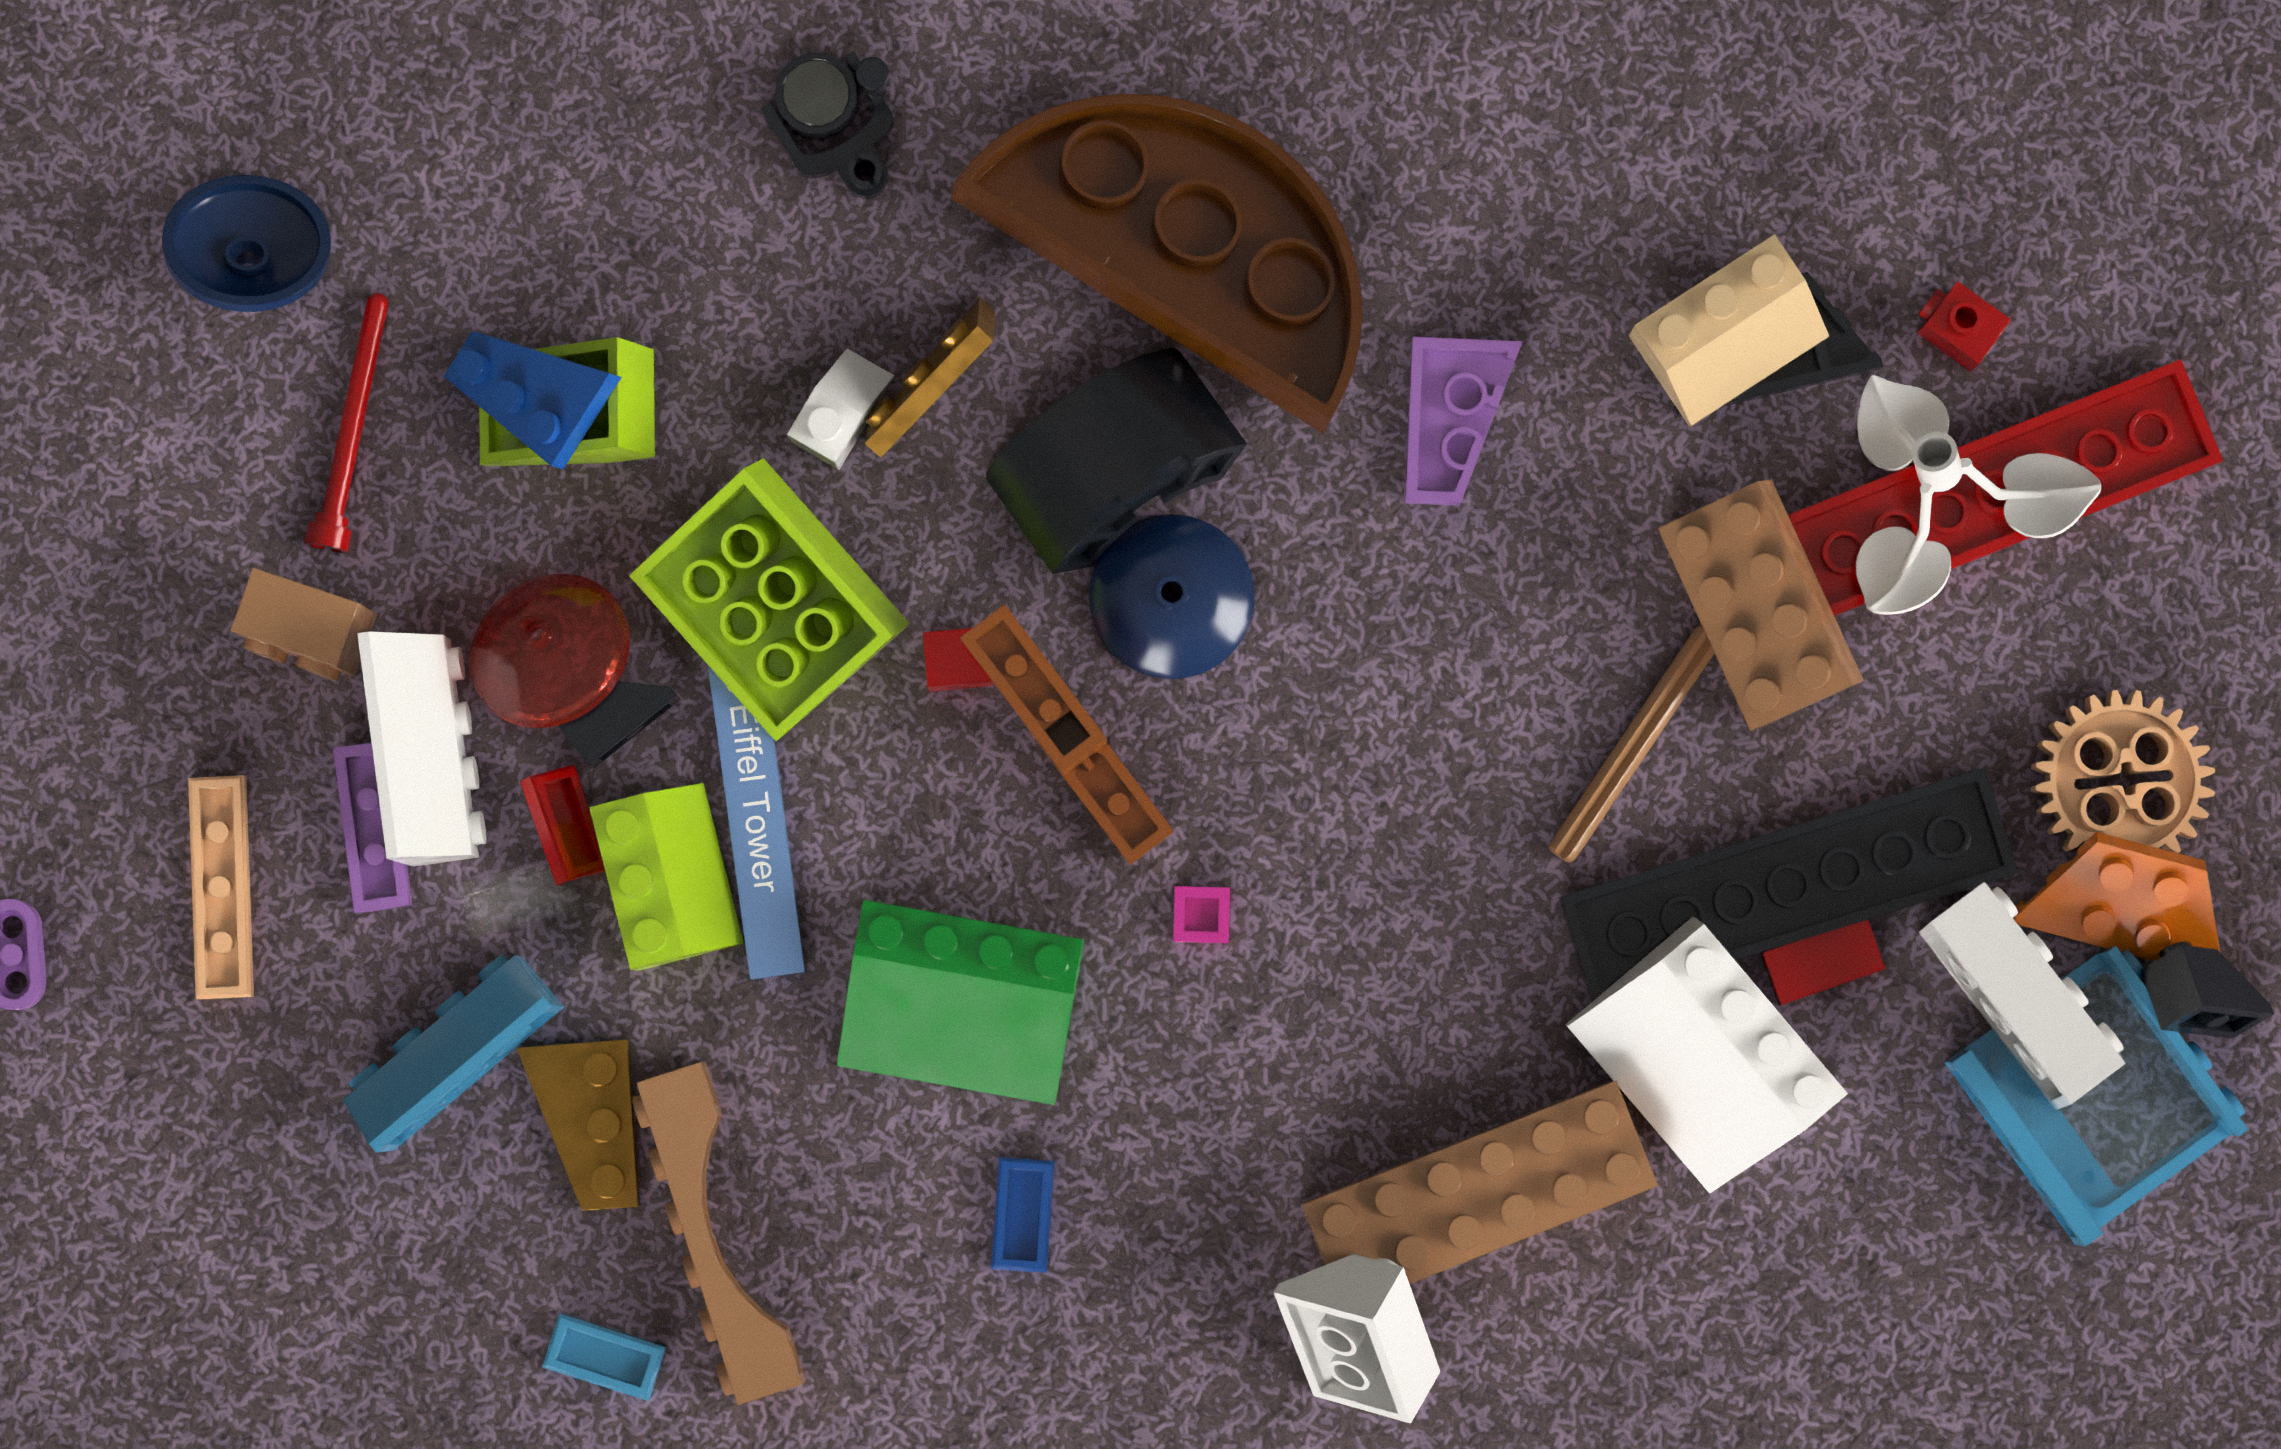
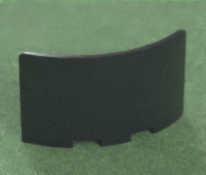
M1171 347L1126 361L1071 391L1033 420L1006 446L988 468L986 479L1051 573L1056 574L1092 567L1104 551L1139 520L1133 511L1157 495L1165 503L1191 489L1221 480L1245 448L1247 442L1178 349Z

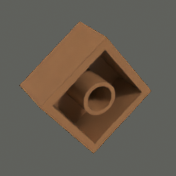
M252 568L231 632L245 638L243 648L254 652V654L286 664L290 654L298 657L295 666L338 682L341 672L356 676L361 662L357 633L371 632L377 614L360 603Z

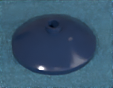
M233 175L205 182L187 192L178 200L166 218L162 234V248L165 263L172 277L186 292L195 298L225 310L259 312L279 308L294 302L307 294L320 281L330 259L331 236L328 223L320 208L312 199L297 188L269 177ZM246 263H251V264H253V266H242V265H243V264H246Z
M1159 515L1133 524L1099 557L1090 583V610L1092 620L1101 640L1108 650L1123 664L1151 677L1182 679L1202 674L1216 667L1238 647L1248 630L1252 618L1254 584L1249 566L1237 545L1221 530L1212 524L1190 516ZM1175 583L1182 588L1183 595L1179 601L1170 603L1163 599L1161 590L1166 584Z

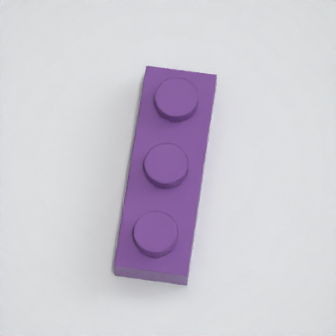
M372 743L333 748L354 913L359 914L413 906L408 865L386 859Z

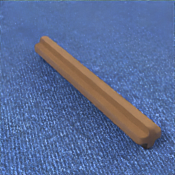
M1702 625L1697 626L1549 843L1548 849L1561 860L1571 863L1577 858L1715 654Z

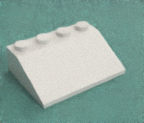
M369 631L357 633L386 859L415 867L478 858V845L486 844L487 838L482 811L473 812L470 790L479 789V773L475 757H466L463 735L472 734V720L468 702H459L456 681L465 679V667L461 648H452L451 640L439 634Z
M1691 917L1566 1024L1611 1079L1617 1081L1622 1092L1709 1193L1805 1131L1848 1094L1705 924L1695 917Z

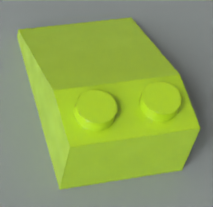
M618 337L533 349L622 377L567 464L614 463L655 457L654 349ZM479 406L480 465H549Z

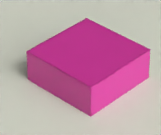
M1175 886L1173 942L1228 944L1230 888Z

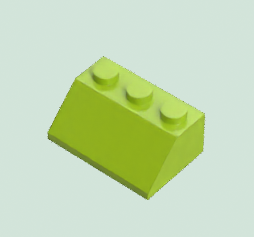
M704 783L642 793L589 807L630 970L640 971L744 944Z

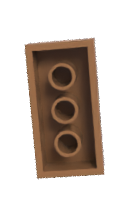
M1772 480L1752 483L1658 528L1750 731L1766 726L1864 681Z

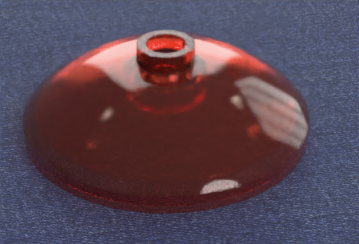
M550 574L528 580L504 594L494 603L481 620L473 637L469 656V668L473 685L483 702L496 715L515 725L545 728L575 720L592 710L605 699L621 677L627 663L630 648L628 622L621 606L612 594L589 578L573 574ZM539 629H542L539 635H537L534 638H530L533 633H535Z

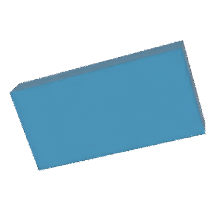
M559 1313L542 1367L649 1401L667 1346Z

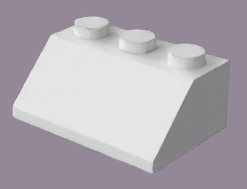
M1352 1254L1279 1283L1273 1293L1313 1396L1411 1424L1438 1377L1440 1369L1404 1268L1385 1258L1375 1260Z

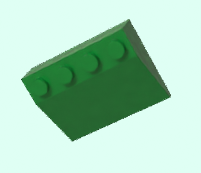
M863 900L852 959L837 1066L1055 1105L1085 943L1084 939Z

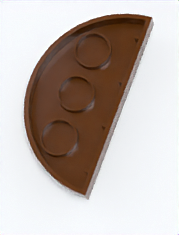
M1152 94L1094 96L1061 104L1013 126L980 152L956 179L951 196L952 200L1324 434L1344 397L1354 371L1360 346L1362 298L1357 265L1348 236L1336 211L1321 188L1293 157L1260 131L1233 116L1208 106L1179 98Z

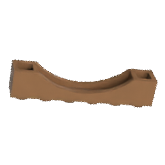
M706 1062L695 1063L637 1082L640 1094L632 1097L634 1110L641 1128L650 1126L657 1148L649 1150L650 1161L658 1182L667 1180L673 1201L665 1203L667 1215L674 1234L684 1233L690 1254L682 1257L683 1266L691 1288L701 1287L707 1308L699 1310V1316L708 1342L717 1340L724 1362L716 1364V1370L725 1396L734 1394L737 1405H741L802 1385L806 1380L789 1327L766 1313L742 1289L725 1264L713 1236L707 1208L706 1171L712 1140L722 1113Z

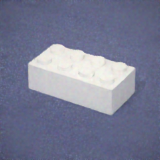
M1983 882L1932 920L1919 933L2055 1110L2061 1109L2074 1103L2126 1064L2118 1054L2124 1047L2108 1025L2102 1022L2096 1026L2083 1009L2088 1004V1000L2075 982L2069 977L2061 981L2048 964L2053 959V956L2040 937L2034 932L2026 936L2013 919L2018 914V911L2005 892L1999 887L1991 891L1988 885Z

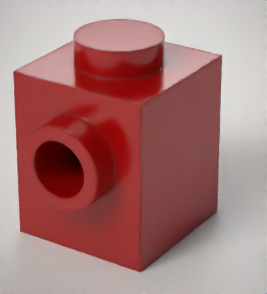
M1957 281L1947 293L1939 288L1934 291L1918 313L1926 322L1917 334L1971 372L1981 363L2011 319Z

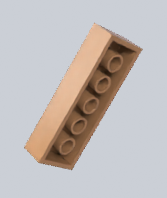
M1608 1081L1301 1203V1206L1325 1265L1352 1254L1375 1260L1385 1258L1402 1266L1409 1284H1412L1657 1187L1658 1184L1617 1081Z

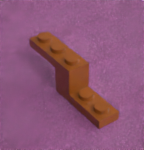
M1005 604L960 637L963 644L1026 725L1030 735L1130 866L1174 833V830L1108 745L1105 735Z

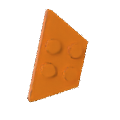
M2099 832L2092 835L2077 849V854L2071 861L2062 863L2046 878L2047 884L2027 903L2021 900L2015 906L2018 914L2013 919L2020 926L2103 948L2117 946L2120 952L2127 949L2134 956L2153 961L2160 958L2159 952L2162 949L2179 942H2190L2192 946L2217 949L2220 952L2205 860Z

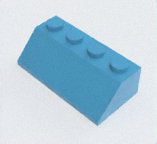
M504 955L497 957L477 975L482 983L467 996L461 990L453 994L435 1010L439 1019L424 1032L418 1026L410 1030L392 1046V1049L397 1054L381 1068L376 1063H372L349 1082L354 1091L344 1098L343 1102L368 1144L375 1152L396 1150L564 1008L562 1003L522 956L514 955L510 960Z

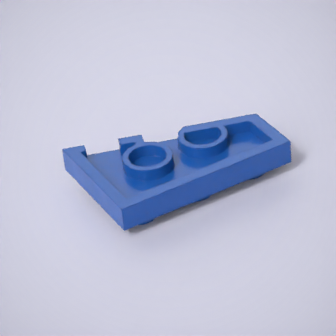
M475 331L470 333L444 375L447 380L550 466L560 469L565 468L622 378Z

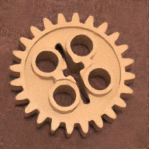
M2112 690L2107 692L2105 707H2103L2095 695L2085 698L2087 714H2084L2079 708L2072 705L2065 709L2066 716L2070 722L2069 726L2059 721L2050 723L2049 728L2057 737V741L2043 740L2038 742L2037 747L2047 754L2049 758L2048 761H2041L2031 765L2032 770L2045 775V782L2031 787V792L2047 794L2048 802L2041 805L2036 812L2037 815L2054 814L2056 820L2047 830L2049 835L2064 830L2069 834L2064 842L2063 850H2073L2080 844L2083 845L2096 832L2156 848L2161 846L2164 850L2179 853L2181 849L2175 837L2176 835L2186 839H2193L2198 835L2188 821L2190 818L2196 820L2208 818L2209 814L2197 805L2198 799L2209 798L2215 795V791L2201 786V778L2215 773V768L2199 766L2198 758L2205 755L2210 748L2208 745L2192 747L2190 740L2199 728L2195 725L2181 730L2177 726L2183 713L2180 708L2164 716L2161 714L2163 698H2154L2147 707H2143L2141 691L2136 690L2130 693L2126 704H2123L2118 690ZM2141 735L2149 736L2157 743L2159 754L2156 762L2152 765L2142 762L2137 757L2135 746ZM2085 741H2093L2102 748L2104 762L2098 770L2089 769L2081 761L2080 749ZM2121 768L2126 775L2156 771H2169L2171 773L2169 781L2134 784L2126 787L2125 793L2123 786L2120 785L2078 790L2074 786V782L2077 779L2109 777L2120 773ZM2148 790H2154L2164 799L2165 812L2158 820H2153L2143 811L2142 798ZM2093 795L2105 799L2110 807V817L2103 826L2093 823L2086 812L2087 803Z

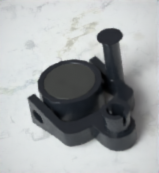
M854 51L845 56L849 69L841 60L826 53H807L794 58L782 69L776 82L775 101L780 114L777 115L772 105L768 103L761 108L764 118L803 177L816 179L837 171L848 190L854 196L861 199H872L879 196L888 184V171L875 147L889 135L894 125L892 112L883 99L886 94V82L889 78L887 65L877 57H868L860 61ZM857 80L875 110L870 121L852 138L831 150L818 154H804L800 152L783 124L785 123L793 133L808 140H826L839 135L852 123L858 110V90L854 81ZM864 167L872 168L875 171L873 181L869 182L868 180L862 181L856 177L857 172Z

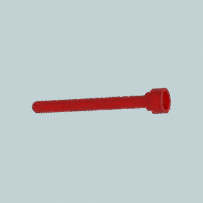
M382 293L371 294L366 302L322 512H316L314 522H308L304 545L312 548L325 550V546L333 548L332 552L348 553L352 531L347 529L349 519L344 517L389 305L387 297Z

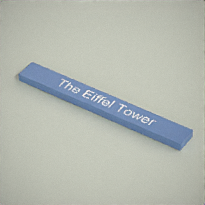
M708 666L750 980L806 972L775 740Z

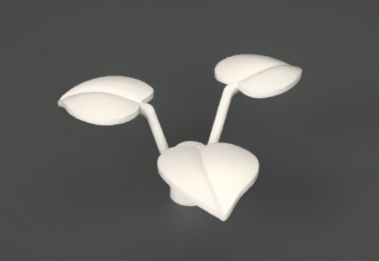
M1872 375L1865 386L1858 410L1857 429L1861 449L1872 464L1886 471L1901 470L1913 461L1921 483L1919 530L1916 536L1910 530L1903 527H1888L1873 533L1861 546L1856 561V576L1864 596L1866 608L1876 614L1905 613L1925 605L1944 588L1951 571V556L1948 549L1941 543L1926 540L1930 530L1931 500L1934 491L1942 492L1951 489L1959 482L1962 474L1968 475L1995 499L2006 500L2004 516L2008 525L2020 534L2031 538L2053 537L2072 527L2100 494L2101 481L2091 471L2076 462L2051 454L2035 453L2020 456L2006 465L2003 471L2005 489H2001L1973 467L1971 459H1960L1957 445L1954 439L1948 435L1949 416L1947 409L1937 396L1919 387L1894 383Z

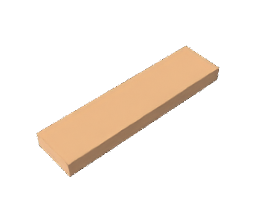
M246 776L188 778L196 999L254 997Z

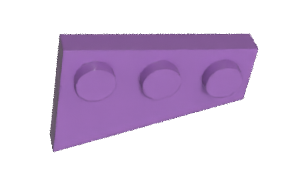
M1412 337L1405 503L1460 506L1523 341Z

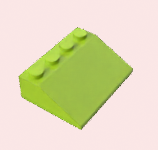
M764 458L740 471L629 575L775 741L783 737L910 624Z

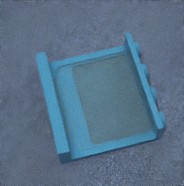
M2117 946L2102 949L2061 979L2062 981L2069 977L2083 992L2088 1000V1004L2083 1009L2096 1026L2104 1022L2116 1034L2124 1047L2118 1054L2126 1063L2074 1103L2055 1110L1993 1029L1987 1031L1944 1062L2073 1243L2084 1247L2103 1234L2100 1230L2103 1225L2229 1135L2240 1136L2249 1130L2240 1118L2245 1114L2240 1101L2226 1086L2219 1089L2207 1071L2212 1068V1065L2203 1050L2192 1040L2186 1043L2179 1032L2161 1030L2148 990L2141 981L2143 976L2140 969L2143 967L2130 951L2125 949L2120 952Z

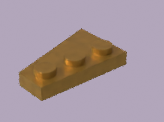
M981 297L975 301L962 318L957 320L947 330L927 358H921L908 371L902 380L904 385L892 399L887 396L884 397L866 417L865 422L869 426L866 431L865 444L880 458L994 341L996 312Z
M629 1040L516 1048L582 1211L639 1207Z

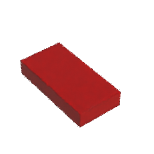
M575 765L532 775L521 780L520 784L556 886L604 872L605 868L590 808Z
M1869 920L1760 953L1779 1006L1886 969Z

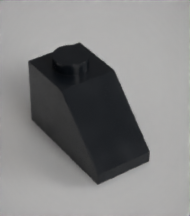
M590 678L583 684L579 679H576L553 697V701L557 705L548 714L587 764L596 768L681 699L668 686Z
M2190 942L2175 943L2162 949L2159 952L2160 958L2140 969L2161 1030L2234 1038L2274 1015L2271 1004L2217 949L2195 947Z

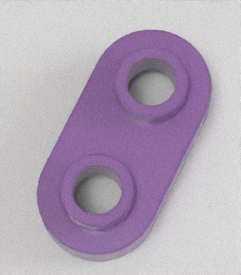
M16 899L0 900V1007L7 1010H25L37 1004L46 989L42 920L38 911L31 904ZM12 917H18L23 923L21 934L15 938L9 937L5 931V925ZM16 972L23 973L27 979V986L20 993L13 992L9 986V980Z

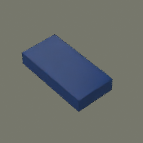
M999 1157L991 1269L1047 1273L1055 1161Z

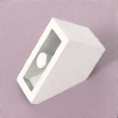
M847 348L815 386L787 434L790 441L799 448L840 470L867 424L865 422L866 417L882 399L895 376Z

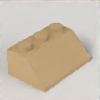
M1774 234L1635 324L1629 337L1688 426L1691 427L1827 339L1829 334L1805 278Z

